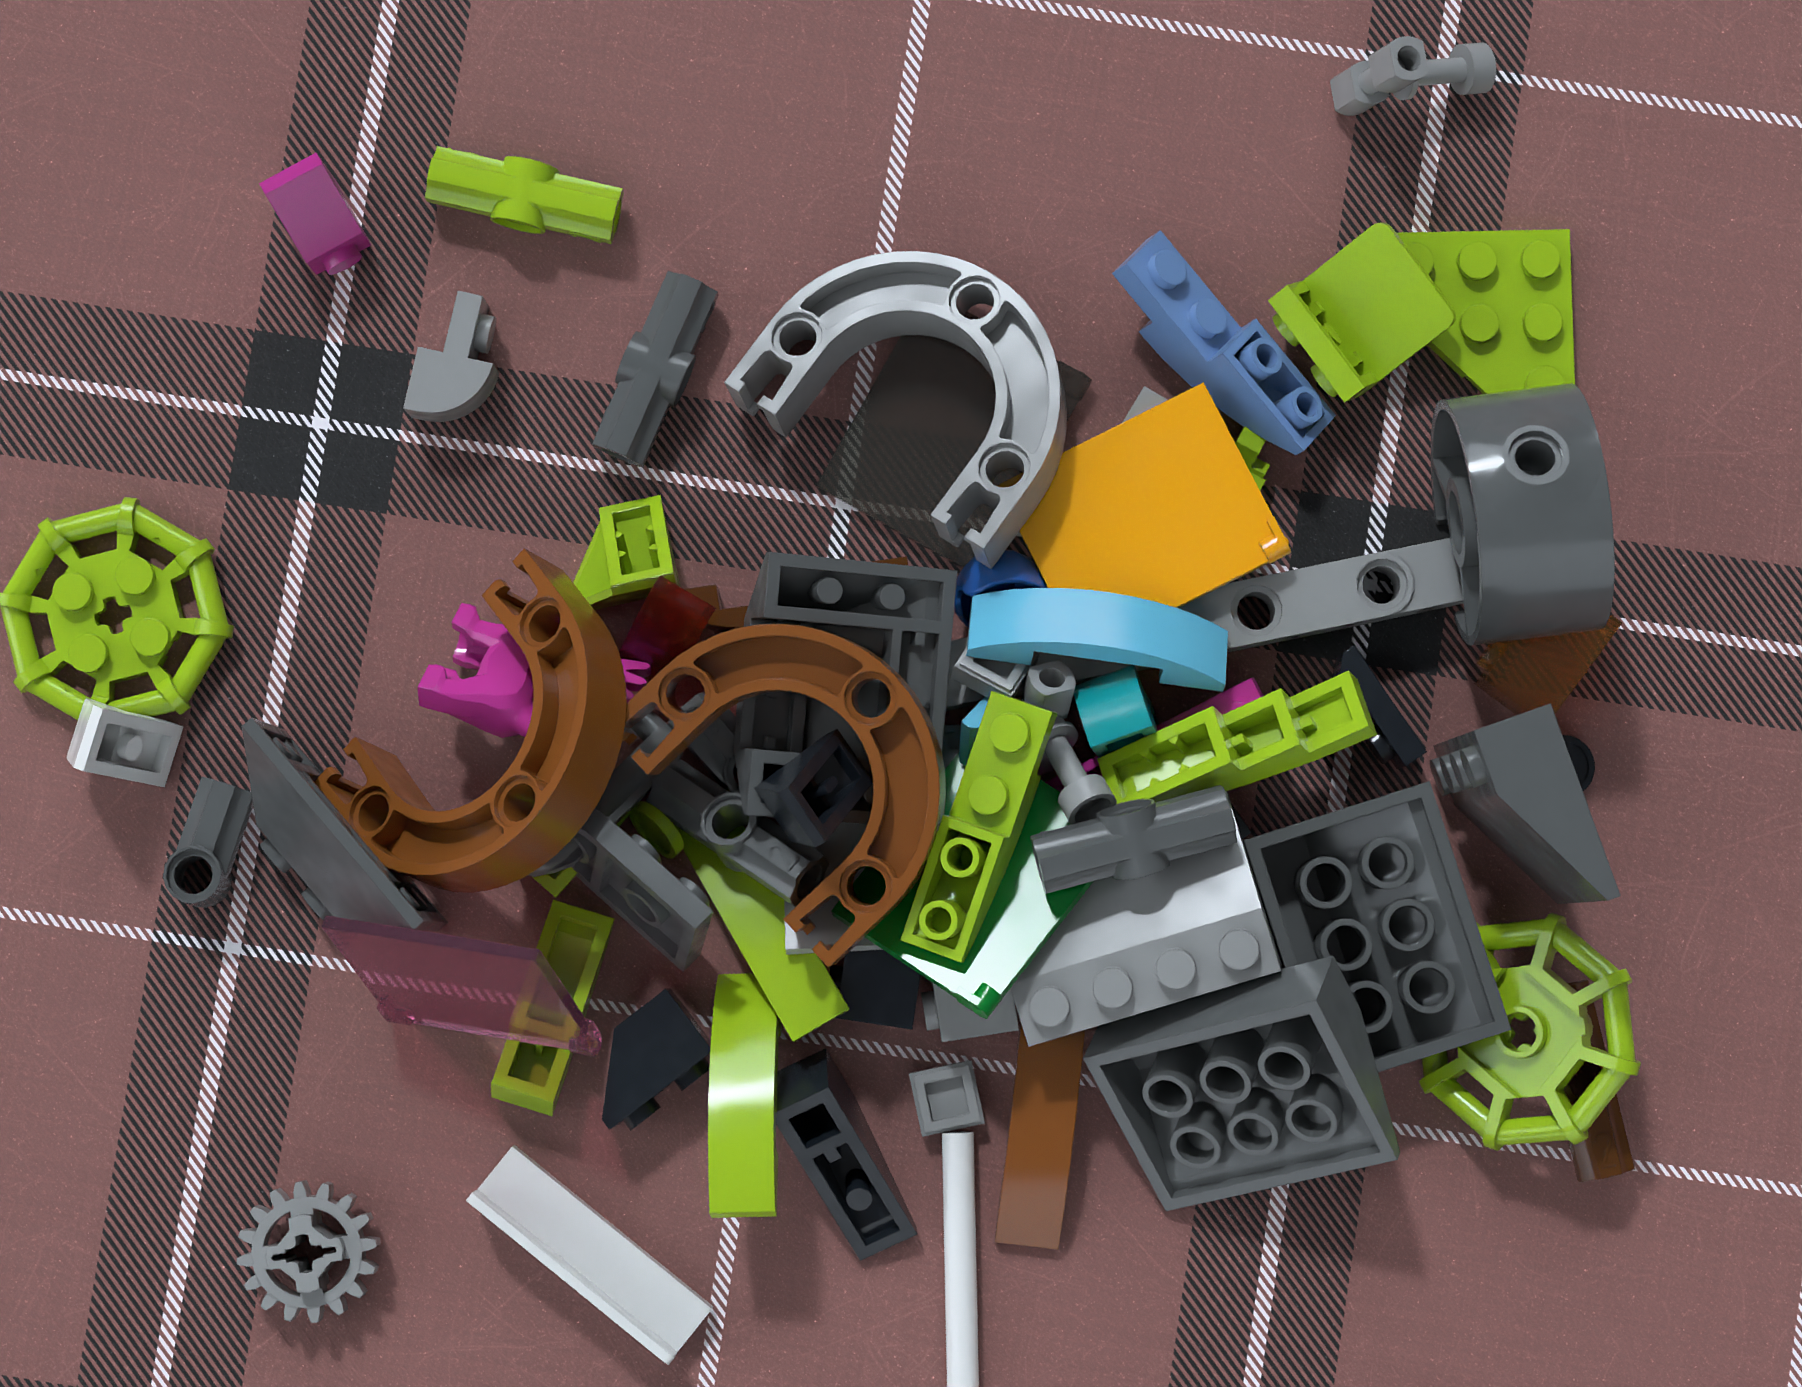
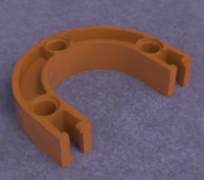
M525 548L512 562L517 569L530 576L537 588V595L531 601H527L509 591L511 588L501 579L495 580L481 595L522 649L529 663L533 680V709L528 731L516 758L504 775L488 791L472 802L451 810L435 811L396 755L358 737H354L343 750L348 757L358 761L367 778L365 786L363 787L343 778L339 770L332 766L326 768L314 781L385 867L442 890L473 893L506 886L539 869L557 855L573 839L596 808L609 783L622 744L627 707L626 682L622 661L615 641L602 619L564 570Z
M759 624L736 628L714 635L694 645L677 656L627 703L622 740L631 745L639 738L631 728L658 706L661 712L673 721L674 728L652 753H645L640 748L631 756L647 775H658L725 711L739 702L760 694L785 691L801 693L828 705L849 723L861 740L871 765L874 793L869 821L860 841L850 855L783 919L795 933L804 931L806 935H809L816 928V925L808 917L835 895L839 898L842 905L855 915L854 923L835 944L825 945L822 941H819L812 948L813 952L829 968L836 965L872 929L888 916L910 893L922 876L945 811L946 780L942 751L932 722L914 691L894 669L868 649L832 633L800 625ZM687 676H695L704 686V701L698 709L686 713L676 703L675 690L682 679ZM878 679L886 684L890 691L891 700L889 707L883 714L871 718L861 711L857 698L864 684ZM864 866L877 869L885 878V894L875 904L863 902L854 892V876Z

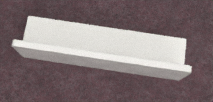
M515 1145L509 1149L480 1187L466 1199L470 1205L667 1365L672 1362L680 1348L713 1308L704 1298Z

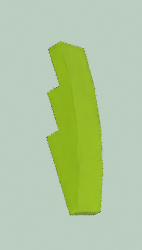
M1346 671L1291 697L1280 688L1223 715L1214 706H1211L1106 754L1097 760L1102 776L1115 796L1117 804L1136 799H1153L1155 802L1219 785L1225 791L1245 786L1321 759L1376 736L1377 733L1358 679L1350 671Z
M675 826L683 839L684 852L792 1041L795 1042L850 1010L822 960L815 953L786 955L785 921L783 920L785 918L784 899L746 873L736 872L727 868L715 852ZM745 826L735 828L729 833L727 839L740 836L745 832Z

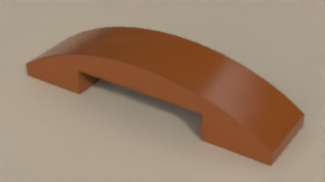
M1020 1021L1017 1044L1018 1053L994 1242L1059 1249L1075 1131L1085 1030L1028 1047Z

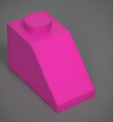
M317 153L259 183L306 264L316 275L327 270L329 275H333L352 267L361 260L362 255L360 251L371 246L336 179Z

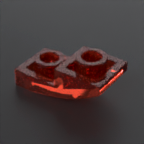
M660 576L649 592L619 651L620 658L650 664L651 674L647 677H642L648 683L677 656L698 643L716 608Z

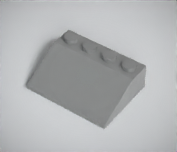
M1225 791L1236 826L1237 843L1211 849L1204 853L1170 860V866L1146 877L1116 880L1110 876L1095 880L1010 988L1028 1047L1281 971L1279 954L1228 791Z

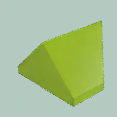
M661 495L600 507L599 524L573 581L594 610L652 598L654 593L681 590Z

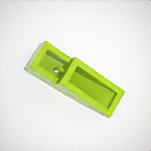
M553 900L512 1015V1026L491 1082L492 1098L553 1116L591 1001L613 928L614 918Z

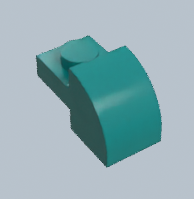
M1130 665L1075 685L1074 697L1090 748L1098 758L1158 731L1156 725L1159 722L1152 702L1143 689L1135 665Z

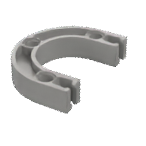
M897 251L875 254L853 260L817 277L800 289L782 306L724 383L737 407L752 416H755L759 409L763 410L771 428L787 437L832 375L846 360L861 349L878 341L903 335L932 336L962 347L982 363L995 382L996 402L994 416L985 440L931 513V517L941 538L955 547H959L963 540L969 542L976 560L992 569L1049 489L1064 449L1067 430L1065 391L1054 350L1044 327L1025 300L1001 279L975 264L938 253ZM977 304L992 306L991 312L983 318L968 319L964 317L966 311ZM802 340H813L816 342L814 347L806 354L801 356L789 354L790 349L797 342ZM777 374H783L786 377L773 400L763 395L758 403L754 401ZM1017 469L1023 472L1022 478L1010 487H998L992 484L995 477L1004 470ZM980 504H987L994 512L981 533L970 528L965 537L960 534L958 529Z

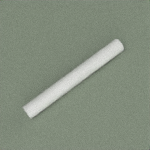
M943 1132L942 1169L947 1387H979L974 1132Z

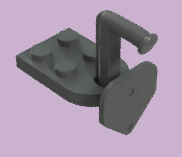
M651 711L631 728L643 742L613 771L601 799L582 828L557 855L527 876L537 877L572 867L577 872L576 876L684 972L701 954L713 910L708 907L709 900L694 882L685 877L678 880L660 864L661 858L658 852L647 840L636 834L630 837L616 825L651 791L652 780L656 777V775H647L631 756L640 748L645 753H652L672 731L664 720ZM683 752L679 756H677L669 765L675 764L677 761H679L683 756Z

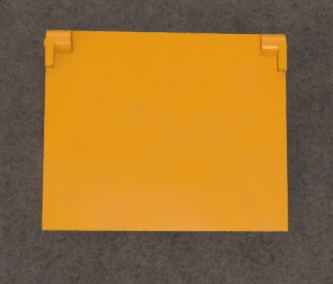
M1204 382L1063 452L1049 489L1019 531L1048 588L1110 592L1147 599L1180 608L1291 553L1289 540L1283 535L1275 517H1273ZM1023 473L997 486L1010 487L1015 485L1022 478Z

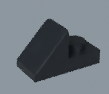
M1355 645L1337 656L1332 678L1350 671L1358 679L1377 733L1376 736L1365 740L1375 757L1382 764L1391 760L1396 769H1399L1427 752Z

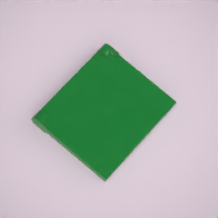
M959 752L945 769L946 799L944 815L950 814L966 767L959 762ZM1040 780L1006 872L964 962L955 961L900 940L922 876L900 904L872 929L865 938L955 997L959 1003L975 1014L988 1019L1002 1001V998L1094 882L1084 883L1047 894L1043 889L1030 836L1070 825L1058 804V797L1061 792ZM867 866L853 883L854 892L863 902L875 904L885 894V878L880 871ZM839 900L831 910L832 915L850 927L855 921V915L846 909Z

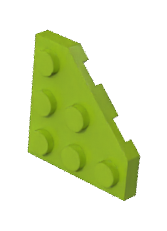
M1570 229L1397 233L1455 310L1456 320L1454 324L1427 346L1461 378L1466 377L1483 394L1570 383L1575 384Z

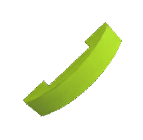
M754 973L718 974L711 1031L708 1096L709 1213L711 1218L777 1217L778 1152L776 1148L778 1036L782 1035V1022Z

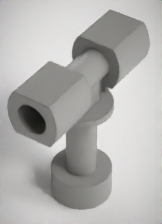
M1404 36L1391 41L1368 57L1369 61L1358 62L1330 80L1335 111L1342 115L1355 116L1388 98L1389 93H1393L1398 100H1410L1416 94L1418 86L1451 83L1452 88L1459 95L1487 93L1495 82L1496 61L1492 49L1484 42L1458 44L1452 49L1449 58L1426 60L1423 41L1415 37Z
M1056 660L1029 667L1021 701L1058 713L1037 774L1052 772L1053 769L1056 771L1064 786L1058 797V804L1071 825L1098 818V812L1117 804V801L1104 777L1098 774L1087 775L1072 749L1078 739V731L1071 722L1064 719L1068 716L1076 684L1075 677L1067 665Z

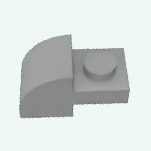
M458 291L443 352L418 347L403 407L411 418L430 422L456 420L476 410L492 393L500 373L493 363L477 360L479 352L489 353L496 327V317L488 315L490 307L483 296Z

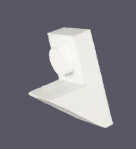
M86 698L68 750L67 760L73 768L84 772L165 787L183 726L163 719L127 712Z

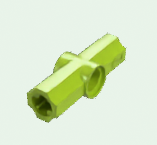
M437 146L429 166L425 199L429 203L490 216L492 222L521 232L544 234L545 230H551L573 237L590 239L598 243L612 244L621 215L624 192L623 188L559 174L560 171L557 168L528 158L507 156L504 158V161L471 152H462L449 147Z

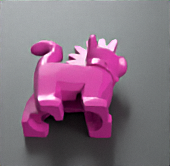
M461 603L452 620V628L460 632L458 644L453 654V663L466 669L478 670L477 675L461 679L456 670L437 664L428 665L418 685L419 706L449 714L500 738L518 735L526 737L534 698L532 674L526 656L503 624L480 620L476 606ZM621 659L626 682L627 703L634 697L631 691L639 692L647 684L646 679L642 677H647L651 674L649 663Z

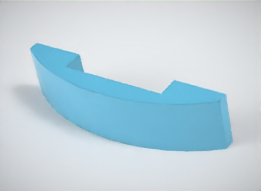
M1070 588L1011 589L974 595L972 597L966 656L1031 665L1034 651L1145 666L1160 669L1159 683L1223 692L1226 684L1228 631L1213 622L1176 607L1128 595Z

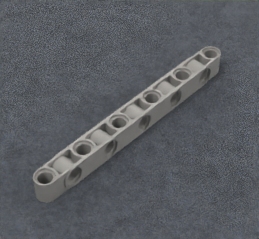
M1447 538L1228 583L1178 609L1195 614L1227 630V653L1463 604L1460 567L1454 557L1451 540ZM1378 571L1385 574L1391 580L1393 595L1388 603H1375L1365 595L1363 579L1366 573ZM1256 597L1267 605L1270 619L1265 628L1252 630L1240 622L1237 615V606L1241 599ZM968 637L951 641L945 711L977 705L985 697L951 678L955 664L967 647ZM1040 652L1036 665L1056 660L1063 662L1072 671L1076 684L1130 666V664ZM1135 665L1137 672L1153 669L1152 667ZM1026 681L1015 697L1023 695Z

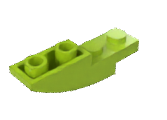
M991 691L950 814L942 816L900 939L901 941L961 963L965 961L1006 872L1041 779V775H1038L1037 772L1058 713L999 692Z

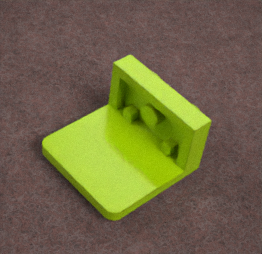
M1384 222L1376 223L1369 227L1303 281L1286 285L1268 300L1277 312L1272 319L1278 331L1291 345L1295 347L1299 344L1302 345L1315 363L1311 367L1315 380L1331 397L1339 395L1344 403L1363 395L1450 328L1456 320V313L1453 307L1394 229Z

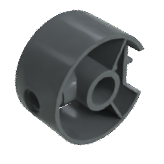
M1570 383L1439 400L1434 410L1431 429V484L1434 519L1437 525L1448 524L1454 557L1460 567L1464 610L1457 611L1454 620L1465 643L1468 645H1480L1604 628L1610 616L1614 593L1615 555L1613 520L1602 448L1591 410L1581 390L1575 384Z

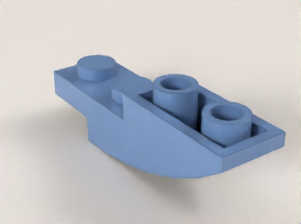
M1161 230L1145 240L1112 273L1150 319L1139 331L1142 337L1190 386L1195 387L1204 382L1216 407L1240 425L1246 426L1250 431L1294 455H1298L1312 443L1336 416L1259 321L1254 319L1240 327Z

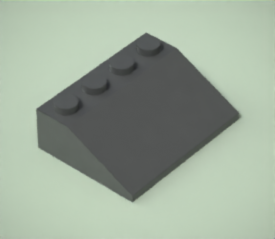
M1551 703L1433 745L1437 758L1430 760V768L1442 796L1451 794L1454 805L1557 904L1609 901L1621 896Z
M1430 781L1243 840L1279 954L1281 969L1334 956L1361 1010L1378 1072L1511 1030Z
M1334 956L1283 968L1276 973L1099 1025L1083 1057L1165 1211L1398 1160L1400 1155V1149L1361 1010Z

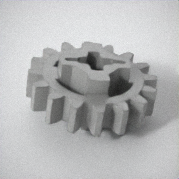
M307 1180L295 1183L294 1198L290 1199L284 1190L278 1188L270 1192L271 1202L274 1206L272 1210L262 1205L254 1206L251 1209L250 1213L259 1223L258 1228H245L241 1230L238 1237L244 1242L252 1244V1250L236 1259L237 1265L253 1266L255 1275L244 1284L246 1290L262 1286L267 1291L261 1304L265 1311L280 1301L285 1304L284 1320L293 1321L302 1308H307V1314L311 1323H317L323 1319L324 1305L328 1304L332 1311L340 1315L348 1310L347 1300L344 1296L346 1292L357 1298H361L366 1294L368 1289L358 1278L360 1274H374L378 1271L379 1264L367 1259L366 1251L379 1246L381 1240L379 1237L364 1235L362 1228L368 1225L374 1218L371 1212L355 1217L350 1211L357 1198L355 1194H347L339 1201L332 1199L334 1184L327 1181L322 1183L316 1195H311V1189ZM318 1209L337 1219L346 1233L337 1234L322 1222L321 1211H318ZM290 1212L291 1218H288L290 1230L281 1242L268 1244L271 1232L277 1222ZM306 1235H308L311 1245H321L322 1248H336L314 1260L312 1267H310L307 1257H297L296 1254L283 1255V1253L305 1242ZM350 1258L348 1269L341 1281L334 1288L328 1290L329 1270L336 1261ZM281 1269L294 1279L297 1292L280 1282L272 1270Z

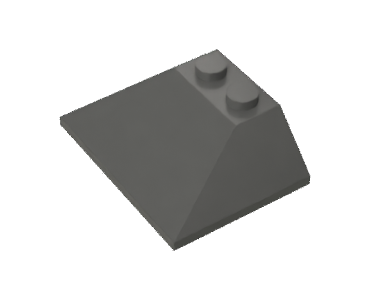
M766 552L744 617V627L759 624L800 625L832 633L868 649L894 669L914 691L932 722L942 751L957 570ZM878 679L864 684L858 694V705L861 711L868 717L873 718L883 714L889 707L891 700L890 691L886 684ZM787 691L771 692L737 703L733 749L743 814L774 817L754 788L835 729L839 730L873 780L868 755L854 729L840 714L828 705L801 693ZM873 783L842 822L868 823L873 804Z
M250 718L242 725L256 825L267 837L260 844V847L283 873L293 868L308 886L301 895L323 921L327 922L334 916L341 924L439 931L448 923L409 876L391 872L385 867L319 789L314 781L320 776V770L285 729L255 718Z

